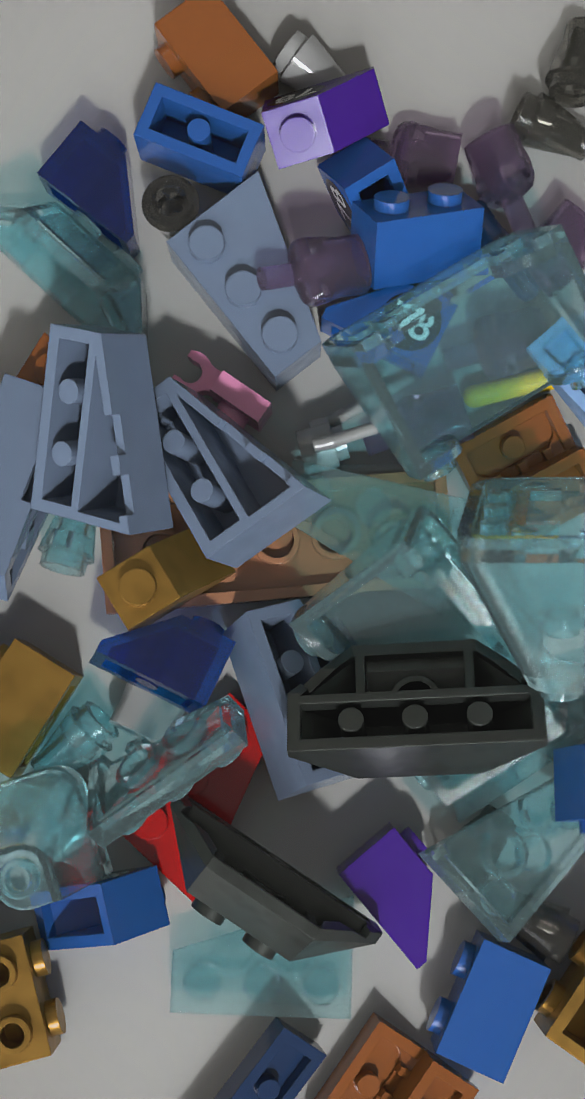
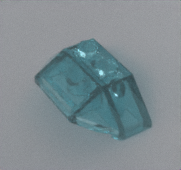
M57 202L0 204V251L80 325H99L146 334L148 345L147 294L139 277L143 273V269L126 251L118 247L112 253L98 240L102 232L78 209L70 215Z

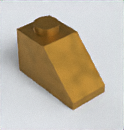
M188 528L149 545L98 576L97 580L127 630L138 633L236 573V571L231 566L207 559Z

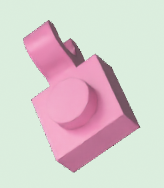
M191 350L188 354L189 361L202 370L199 380L194 383H187L176 375H173L172 378L200 393L202 396H211L213 401L218 403L217 408L243 429L248 424L260 432L272 415L271 402L224 370L221 372L216 369L203 353Z

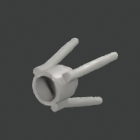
M407 376L393 384L391 383L328 416L308 421L309 428L295 431L306 474L311 475L321 472L323 478L425 470L422 464L339 463V461L350 458L346 443L395 428L400 425V418L398 416H391L347 430H343L342 425H336L412 387L415 384L414 377Z

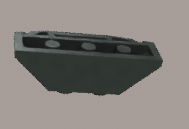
M476 639L352 645L322 667L304 685H298L287 695L288 757L358 779L481 774L548 746L543 681L529 672L526 674L507 658Z
M179 790L171 802L170 806L186 892L195 897L191 906L202 916L219 926L222 925L225 919L237 925L246 932L242 937V941L261 956L272 960L275 954L278 953L291 962L376 944L383 934L377 923Z

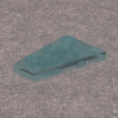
M354 895L341 899L354 908ZM241 929L173 950L170 1013L351 1019L353 949L291 962L276 953L274 958L269 960L252 950L242 941V937L246 932Z

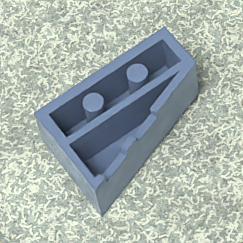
M257 171L167 240L166 243L173 264L277 391L321 357L322 341L259 171Z
M50 323L31 509L127 535L173 528L146 334L99 325Z
M5 373L0 384V599L8 602L49 513L31 509L44 386Z
M170 376L154 387L168 492L207 559L238 568L332 501L200 393Z
M300 599L246 611L222 633L278 801L354 778L290 758L287 754V695L298 685H304L322 667L339 656L338 652Z

